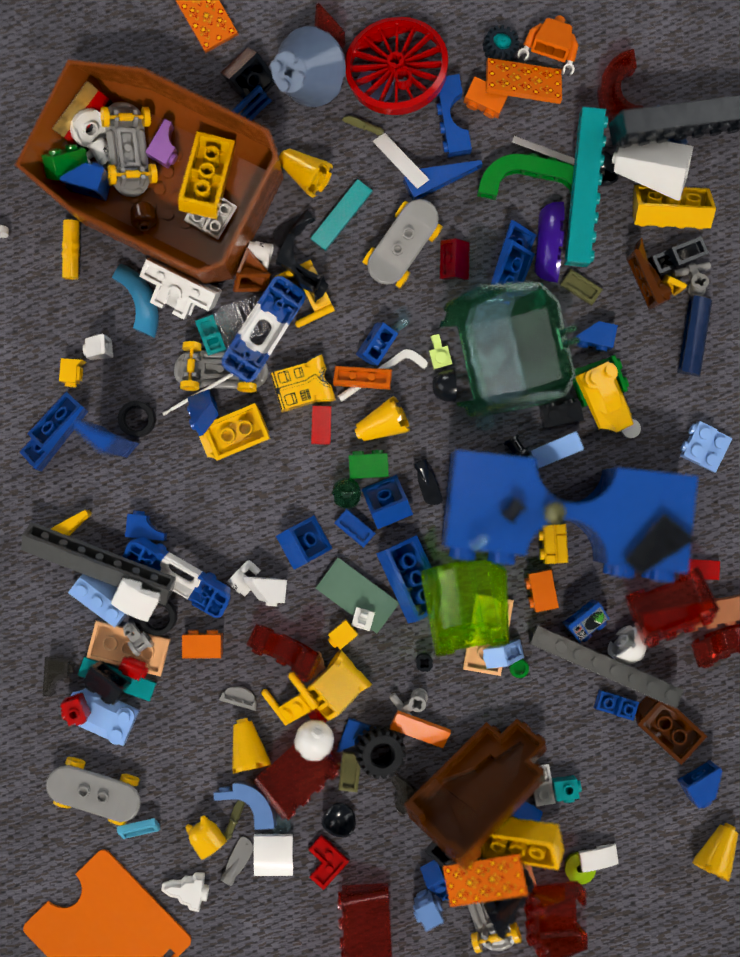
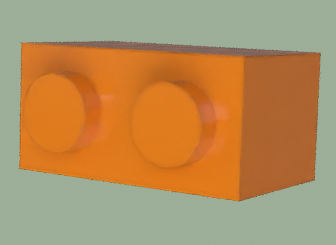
M474 77L465 96L464 103L471 110L476 111L478 109L484 112L483 114L486 117L498 119L508 96L486 93V81Z
M546 569L526 573L527 578H524L525 587L530 589L531 597H528L529 607L533 608L535 612L559 608L552 570Z
M187 630V633L182 635V658L223 657V633H218V630H207V633H199V630Z

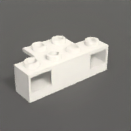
M152 257L146 259L139 276L156 285L150 303L160 308L168 304L175 308L172 314L182 319H186L188 315L191 316L195 305L207 311L213 309L222 292L221 289L211 284H203Z

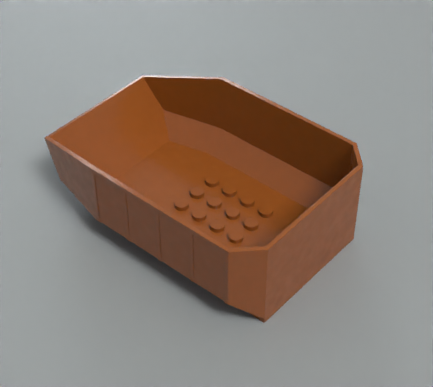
M67 60L15 164L34 183L84 225L138 250L144 255H148L203 284L234 279L249 242L253 241L284 179L278 155L268 129L143 68ZM87 81L114 103H130L138 108L140 112L142 107H149L151 124L150 127H144L147 148L164 119L170 121L174 127L171 143L178 152L175 164L166 168L148 157L149 164H156L158 180L157 183H149L146 191L137 197H126L120 194L114 185H111L107 200L103 201L71 192L60 180L56 181L46 178L42 155L49 153L50 149H65L66 145L72 144L52 128ZM197 131L235 140V153L223 198L236 205L237 208L218 240L183 221L187 212L179 211L178 198ZM95 157L90 159L91 163H98ZM139 201H146L152 204L156 210V225L148 231L136 229L131 223V207Z

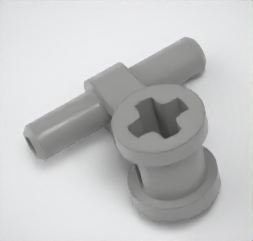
M708 261L700 264H688L685 268L673 270L672 274L675 278L688 275L691 282L688 287L689 295L703 296L709 284V279L705 274L699 272L710 269L711 263Z
M133 620L124 625V635L130 639L128 645L136 656L141 655V652L147 647L151 648L154 646L148 633L145 631L141 633Z
M416 688L412 691L411 698L405 703L399 699L396 693L391 694L389 698L397 707L396 710L412 715L411 711L422 712L426 708L428 693L422 688Z

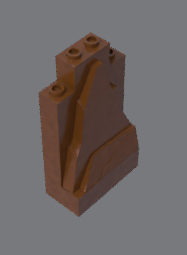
M517 718L502 734L496 726H490L486 722L404 804L409 818L466 872L482 855L481 850L488 839L545 781V770L541 765L535 763L546 752L545 739L539 734L535 735L527 723L524 721L521 723Z

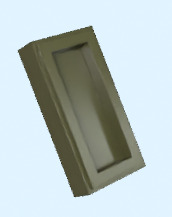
M572 269L569 270L560 284L561 287L591 306L603 290Z
M343 751L338 790L358 793L360 765L356 760L354 752Z

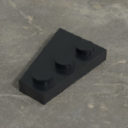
M662 514L624 562L639 574H643L696 540L668 516Z
M523 868L528 895L487 901L483 905L499 939L504 940L507 935L506 930L510 924L514 923L516 919L515 914L519 907L524 906L535 887L527 869Z

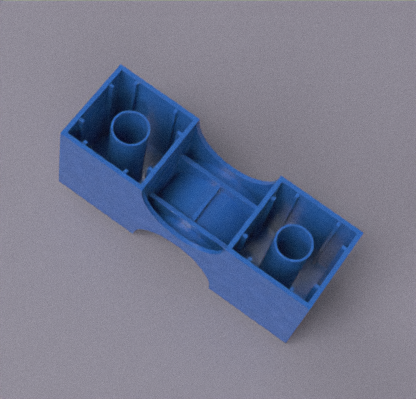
M455 450L451 453L441 544L445 547H450L449 556L451 558L475 561L476 550L488 551L487 561L515 565L516 554L527 555L528 546L534 535L542 527L550 523L544 517L545 506L552 502H559L566 509L563 520L577 525L588 537L592 546L593 561L603 563V573L610 574L611 576L634 578L635 570L624 560L662 514L668 516L692 536L698 476L618 467L602 470L600 481L591 494L580 501L568 503L554 497L543 486L538 475L537 459ZM513 497L527 508L516 518L515 524H512L500 514L501 511H504L509 506ZM688 544L677 553L672 554L661 563L641 574V577L655 581L674 582L675 572L688 573L691 544Z

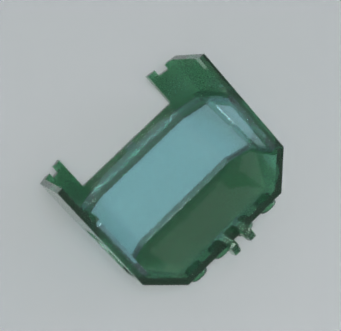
M541 282L482 284L446 303L444 308L446 312L445 319L440 322L439 328H458L473 400L461 401L456 404L459 407H464L471 418L542 406L566 397L576 377L569 346L579 343L580 339L579 337H572L568 340L567 334L575 332L577 326L573 325L565 328L559 300Z

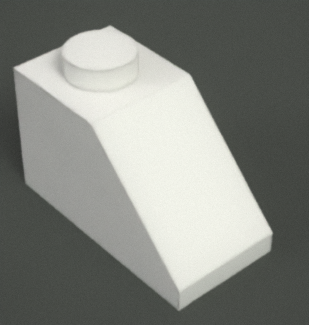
M104 334L85 338L83 354L90 360L113 358L112 339Z
M244 576V582L257 599L266 602L267 606H277V603H285L287 580Z

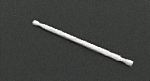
M230 373L195 394L210 390L232 377L233 374ZM188 398L174 405L169 410L162 412L163 415L165 416L170 411H173L187 403Z

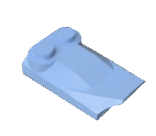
M86 688L72 692L71 696L83 692L91 711L87 722L79 725V727L108 739L112 744L124 746L140 710L121 701L114 705L106 704L101 700L99 694L96 692L92 693Z

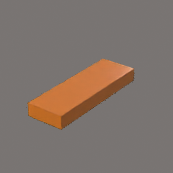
M335 366L333 385L390 390L392 369Z
M397 710L390 725L391 730L440 748H444L451 734V729Z

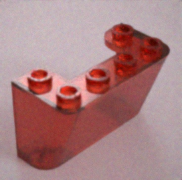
M699 567L689 570L688 573H681L678 580L647 592L643 588L625 596L626 604L643 645H648V648L658 645L659 641L665 638L667 641L677 637L678 633L683 631L685 634L692 632L698 625L707 626L713 623V619L716 618L720 610Z
M294 743L273 764L265 767L253 778L254 784L282 820L285 818L287 820L291 819L296 814L295 810L300 805L302 807L311 800L310 796L314 792L318 794L326 786L324 783L329 778L333 780L338 776L341 760L332 750L322 760L311 761L301 756L302 754L296 750Z
M578 881L535 885L524 906L526 914L525 926L528 934L526 935V940L529 946L535 949L538 957H571L588 949L587 933L577 922L576 899L583 907L586 906V890Z
M388 883L342 885V891L338 892V910H342V917H339V930H343V937H340L341 957H392Z

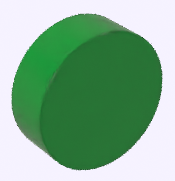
M521 659L511 664L509 670L514 677L523 678L529 672V665L525 660Z

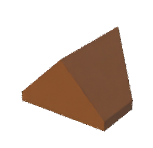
M248 247L236 273L233 291H265L271 274Z

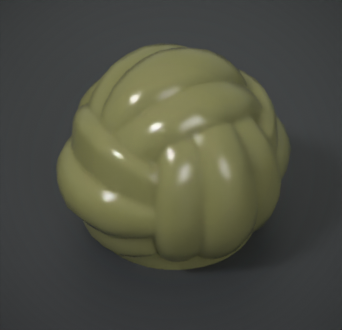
M552 502L545 506L544 517L550 523H560L564 519L566 509L563 504Z

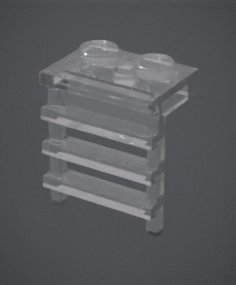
M255 295L239 302L223 305L214 314L216 325L220 327L222 339L228 347L244 324L238 306L242 305L248 318L251 313L248 303L252 302L253 307H255L262 295ZM259 320L263 330L259 331L256 324L253 333L250 334V338L271 331V327L269 328L266 320Z

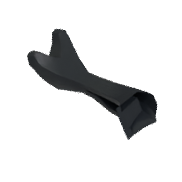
M289 232L276 259V265L290 271L296 277L300 286L310 292L316 303L325 294L329 285L325 282L324 275L321 276L310 272L295 261L293 252L294 233Z

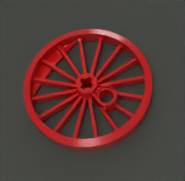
M409 17L382 19L363 29L352 41L345 58L346 78L354 96L370 110L386 115L408 114L429 104L443 88L448 71L447 48L438 32L420 20ZM410 31L400 53L399 34ZM418 31L425 36L407 52L415 32ZM395 36V52H392L386 39ZM429 40L435 43L436 47L414 55ZM383 41L389 55L375 44ZM370 47L382 58L361 51ZM437 53H441L442 61L418 62ZM355 57L377 64L353 65ZM441 68L438 76L417 69ZM376 71L355 81L352 77V72ZM412 75L433 81L434 83L427 89ZM403 77H406V78H407V80H405V81H400V79L402 80ZM380 78L365 93L358 87ZM395 78V102H383ZM388 80L379 100L371 98L370 95ZM412 84L423 92L413 98L409 89ZM398 89L406 90L410 100L398 102Z

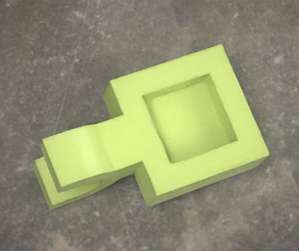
M439 334L431 336L434 349L430 350L429 354L433 369L452 365L448 346L442 347Z

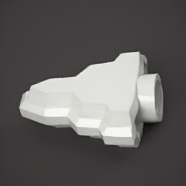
M195 872L193 876H184L181 880L172 879L163 882L161 891L169 897L178 898L180 904L187 905L189 910L199 912L201 902L207 901L209 885L204 884V872Z

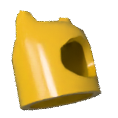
M204 815L200 817V822L194 826L186 825L190 844L201 860L216 852L227 842L226 837L217 824Z

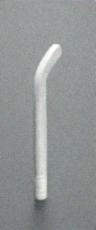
M405 349L378 368L390 369L405 358L411 359L423 369L427 367L428 362L418 353ZM349 387L339 394L338 398L342 402L361 388Z

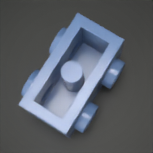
M430 890L418 892L416 894L417 897L414 898L415 905H413V913L417 922H422L426 931L444 923L440 898Z

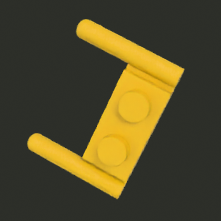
M311 259L299 264L306 270L317 274ZM287 270L274 277L283 276L288 279L294 275ZM304 289L314 312L295 321L297 328L335 311L326 292L315 303L310 292Z
M290 672L288 677L300 694L281 706L268 689H263L261 692L285 726L319 706L295 672Z

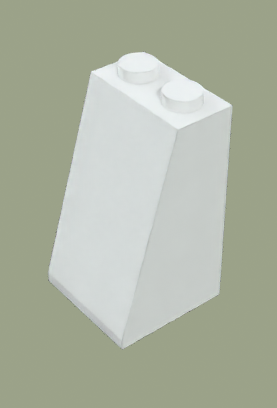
M651 141L649 144L642 146L636 143L626 148L617 146L612 158V164H615L614 172L680 201L687 180L694 146L668 141L663 143Z

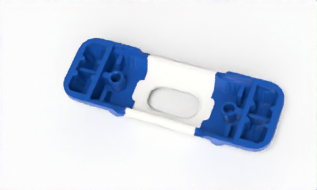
M283 276L274 277L222 356V366L244 382L254 381L304 303V291ZM259 320H266L271 324V331L261 345H256L250 340V334Z
M144 537L133 539L127 544L122 557L176 577L174 592L190 600L194 607L214 618H219L224 614L230 602L231 589L229 586L218 581L215 574L211 572L206 574L168 552L165 545L161 543L156 545ZM169 563L193 576L194 579L190 581L174 573L169 568Z

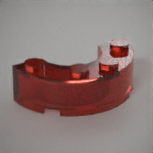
M634 49L624 51L612 59L599 81L597 89L598 104L600 109H606L605 116H608L609 122L623 110L643 108V105H634L628 102L621 91V81L632 76L637 68Z
M259 624L255 625L246 644L253 648L252 652L262 656L266 654L276 658V662L281 665H289L291 671L298 674L297 678L305 682L312 679L322 656L318 657V652L283 633L282 635L274 632V629Z
M740 624L709 632L703 635V640L700 641L697 638L691 643L698 667L714 666L713 663L718 662L719 659L728 658L732 653L736 652L740 654Z

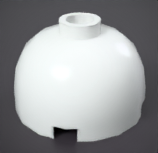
M628 625L621 628L616 633V635H619L614 643L610 641L608 654L616 661L626 665L642 660L647 647L645 636L635 626Z
M309 720L303 723L297 730L294 739L295 748L302 754L303 758L311 761H320L329 755L334 744L333 731L323 721Z

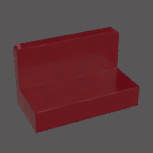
M456 238L441 241L440 279L458 278L469 280V242Z

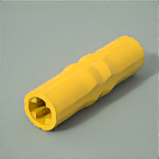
M63 220V279H79L80 222L77 220Z

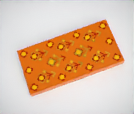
M175 0L205 53L238 35L236 28L219 0Z
M488 58L486 61V93L560 104L562 101V69Z
M520 853L476 860L466 872L457 864L443 866L450 907L528 895Z

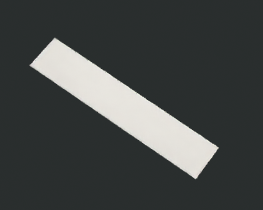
M385 133L373 141L417 189L429 180Z
M516 136L513 138V143L574 165L575 158Z

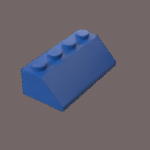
M417 535L376 553L408 623L420 621L449 605Z

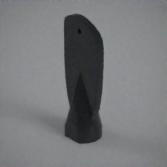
M308 209L305 210L302 215L288 220L275 229L273 232L274 244L281 248L289 232L294 233L295 238L308 224L315 222L316 220Z
M427 459L413 463L414 468L417 470L418 482L424 501L430 505L442 503L441 492L432 472L428 468Z

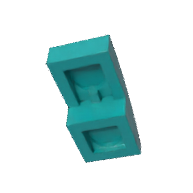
M213 315L195 321L208 356L226 350Z

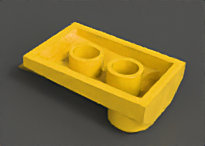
M608 361L575 378L598 428L608 429L617 433L634 423L616 378L618 374L617 368Z
M256 403L214 420L204 435L199 436L207 457L214 458L216 461L271 439Z

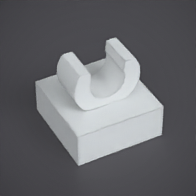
M356 607L351 626L370 631L375 612Z

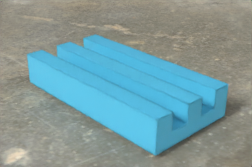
M155 818L117 826V833L123 839L160 830V824Z

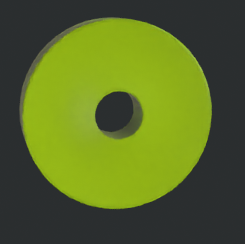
M574 852L565 861V873L573 883L579 885L586 884L594 878L596 870L589 872L578 871L577 867L580 865L579 852Z

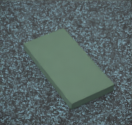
M339 557L315 588L353 617L356 607L375 612L370 629L376 634L399 605L396 599Z

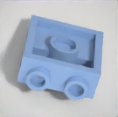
M701 421L696 422V424L693 423L688 431L690 434L688 440H685L680 447V451H682L680 456L716 473L732 438Z

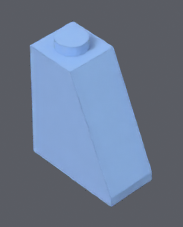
M576 431L529 451L530 455L527 457L537 459L538 469L582 451L584 447Z

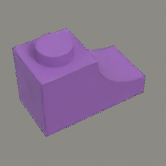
M164 119L147 148L146 154L150 159L169 168L170 165L175 164L178 152L171 143L174 127L170 121Z

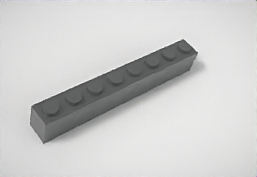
M33 522L29 524L22 534L21 550L116 587L119 586L122 578L141 582V589L160 593L158 603L165 606L173 593L176 580L174 576Z
M536 626L529 642L533 646L676 709L684 690L539 626Z

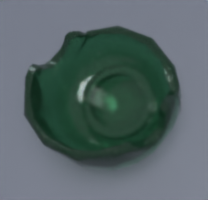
M342 478L336 481L332 490L335 504L342 508L357 506L361 498V488L358 482L350 478Z

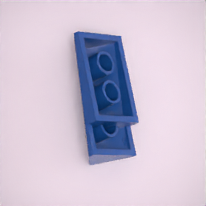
M511 220L486 296L511 307L515 306L535 256L530 250L536 238V234L514 220Z
M65 392L27 433L32 439L22 448L20 453L34 469L42 472L75 428L71 424L76 419L82 420L88 413V410L68 392Z

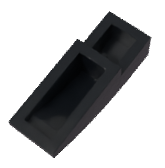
M702 236L656 254L648 258V262L653 266L658 275H662L708 255L709 252Z

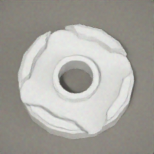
M86 108L80 110L73 117L70 132L72 138L79 145L89 148L95 141L106 138L105 127H102L100 112L96 109ZM93 124L92 131L87 133L86 127Z

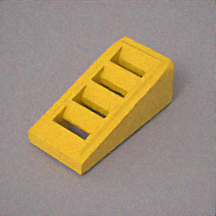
M669 275L663 277L662 282L670 286L673 295L679 294L687 287V284Z
M84 510L52 527L51 530L70 536L92 514L89 510Z

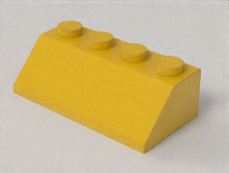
M634 185L632 211L634 225L642 227L648 225L711 229L716 206L710 188L684 187L680 201L644 185Z

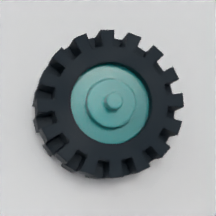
M497 25L494 29L491 28L483 42V52H485L486 57L490 56L493 59L506 61L514 58L520 41H517L519 37L515 35L514 30L509 31L511 27L507 26V29H504V25H501L499 29Z

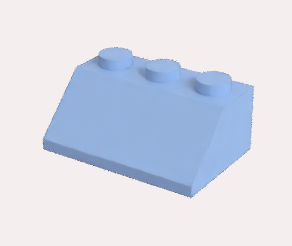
M82 574L68 592L114 628L119 626L127 615L111 604L118 588L116 586Z

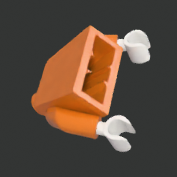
M556 16L555 19L546 18L544 23H539L530 29L524 41V48L518 51V59L521 53H526L527 56L524 59V62L529 59V49L531 48V52L564 63L567 60V64L562 68V75L565 73V68L568 67L571 70V76L574 72L572 63L576 59L578 42L572 33V26L565 23L566 20L563 16Z

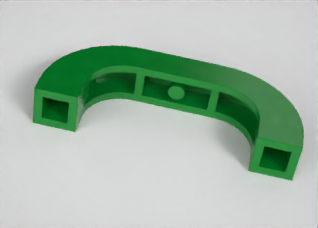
M532 153L528 155H506L494 161L486 169L480 181L477 196L496 200L500 182L512 174L559 182L565 185L571 193L574 166L559 162L558 159L548 157L547 159L540 158L539 155Z

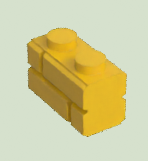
M566 524L545 525L538 531V540L542 541V548H539L540 560H543L544 564L568 563Z

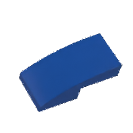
M599 690L594 708L634 721L639 702Z

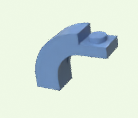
M235 781L232 783V790L231 786L219 787V791L214 792V801L237 799L248 804L254 815L255 830L273 829L277 826L276 812L271 799L256 785Z

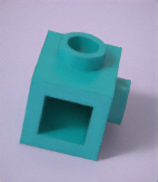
M574 775L552 778L556 802L571 803L575 799H580L579 792H582L581 782Z

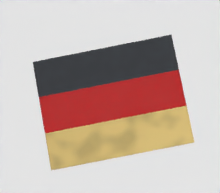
M87 81L52 129L72 144H77V147L85 148L87 152L89 148L79 145L71 136L70 125L73 117L80 110L86 108L96 109L100 112L101 107H109L114 102ZM93 124L86 127L87 133L92 131Z

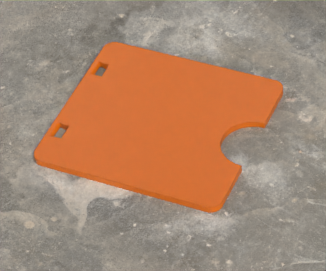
M105 849L99 850L76 873L81 883L82 892L80 899L74 905L60 907L48 900L23 927L24 933L47 957H164L163 955L169 949L175 952L171 957H179L191 944V936Z

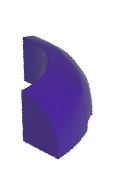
M552 202L546 205L540 211L538 217V243L534 271L541 279L557 283L561 266V248L559 247H563L564 202Z

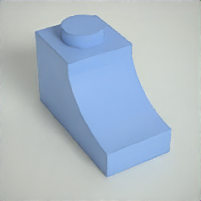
M520 639L491 645L483 649V660L486 663L487 669L507 667L524 658Z

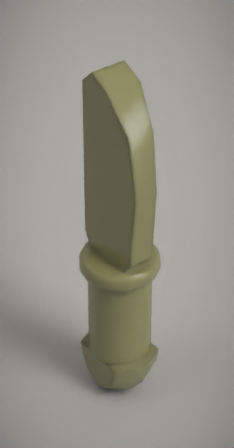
M347 115L342 119L343 122L378 136L384 133L382 127L375 126L356 116Z
M238 800L235 804L228 826L224 832L227 840L232 838L233 831L245 806V802Z

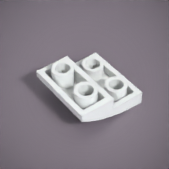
M223 198L217 220L187 213L183 221L218 240L237 206Z
M122 578L111 604L129 616L148 622L160 599V593L141 589V582Z
M254 834V876H293V834Z

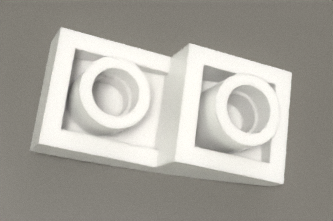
M549 764L541 765L545 770V781L534 792L536 807L556 803Z
M616 844L596 846V849L579 851L582 872L595 871L619 864Z

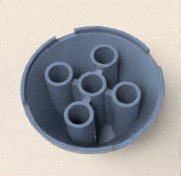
M314 26L300 27L289 33L281 43L274 61L270 64L274 82L279 90L286 93L298 104L306 107L323 106L335 99L342 89L343 77L346 75L345 58L340 45L330 33Z

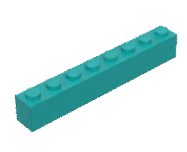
M582 107L579 113L564 265L588 267L590 262L594 261L595 251L592 250V243H595L597 232L594 231V224H597L599 215L596 212V205H599L600 202L598 185L602 183L600 166H603L604 163L602 147H605L606 135H603L604 128H607L608 116H605L606 109Z

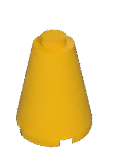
M290 148L283 150L279 155L280 166L308 196L316 197L315 193L317 191L322 192L327 186L332 175L329 172L330 168L333 169L331 163Z
M395 396L390 397L356 424L357 428L354 430L358 439L362 438L363 441L410 431L407 417L403 408L397 407L396 403L399 401Z
M248 718L236 720L237 724L233 725V774L271 765V761L253 722L248 721Z
M728 823L720 824L695 856L692 863L729 882L738 839V833L735 831L736 827Z

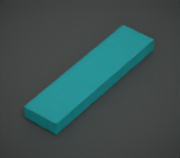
M357 179L310 239L326 251L373 191Z
M85 656L78 676L85 677L89 668L99 661L86 658ZM106 664L131 683L124 693L151 701L157 682L146 678H141L140 681L122 675V672L118 671L119 668Z

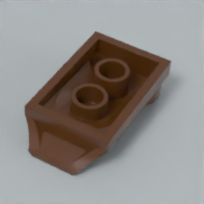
M640 238L636 242L634 251L626 259L646 305L651 310L669 301L672 290L668 284L665 285L661 281L653 266L648 262L643 239Z
M646 696L638 705L635 715L637 725L681 765L707 737L682 712L649 696Z

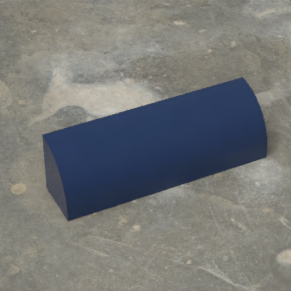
M696 295L689 298L677 373L700 377L712 300Z

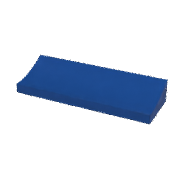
M76 419L71 424L102 453L127 458L140 444L120 438L103 426Z

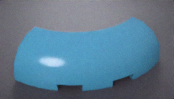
M120 264L112 278L125 286L133 298L136 310L133 328L138 332L155 338L159 314L158 307L150 303L153 291L147 281L139 277L140 274L125 264Z

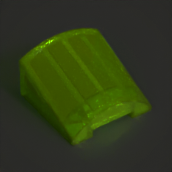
M471 560L442 564L420 571L436 656L454 654L455 650L487 644L491 647L509 644L507 571L504 567L487 560Z

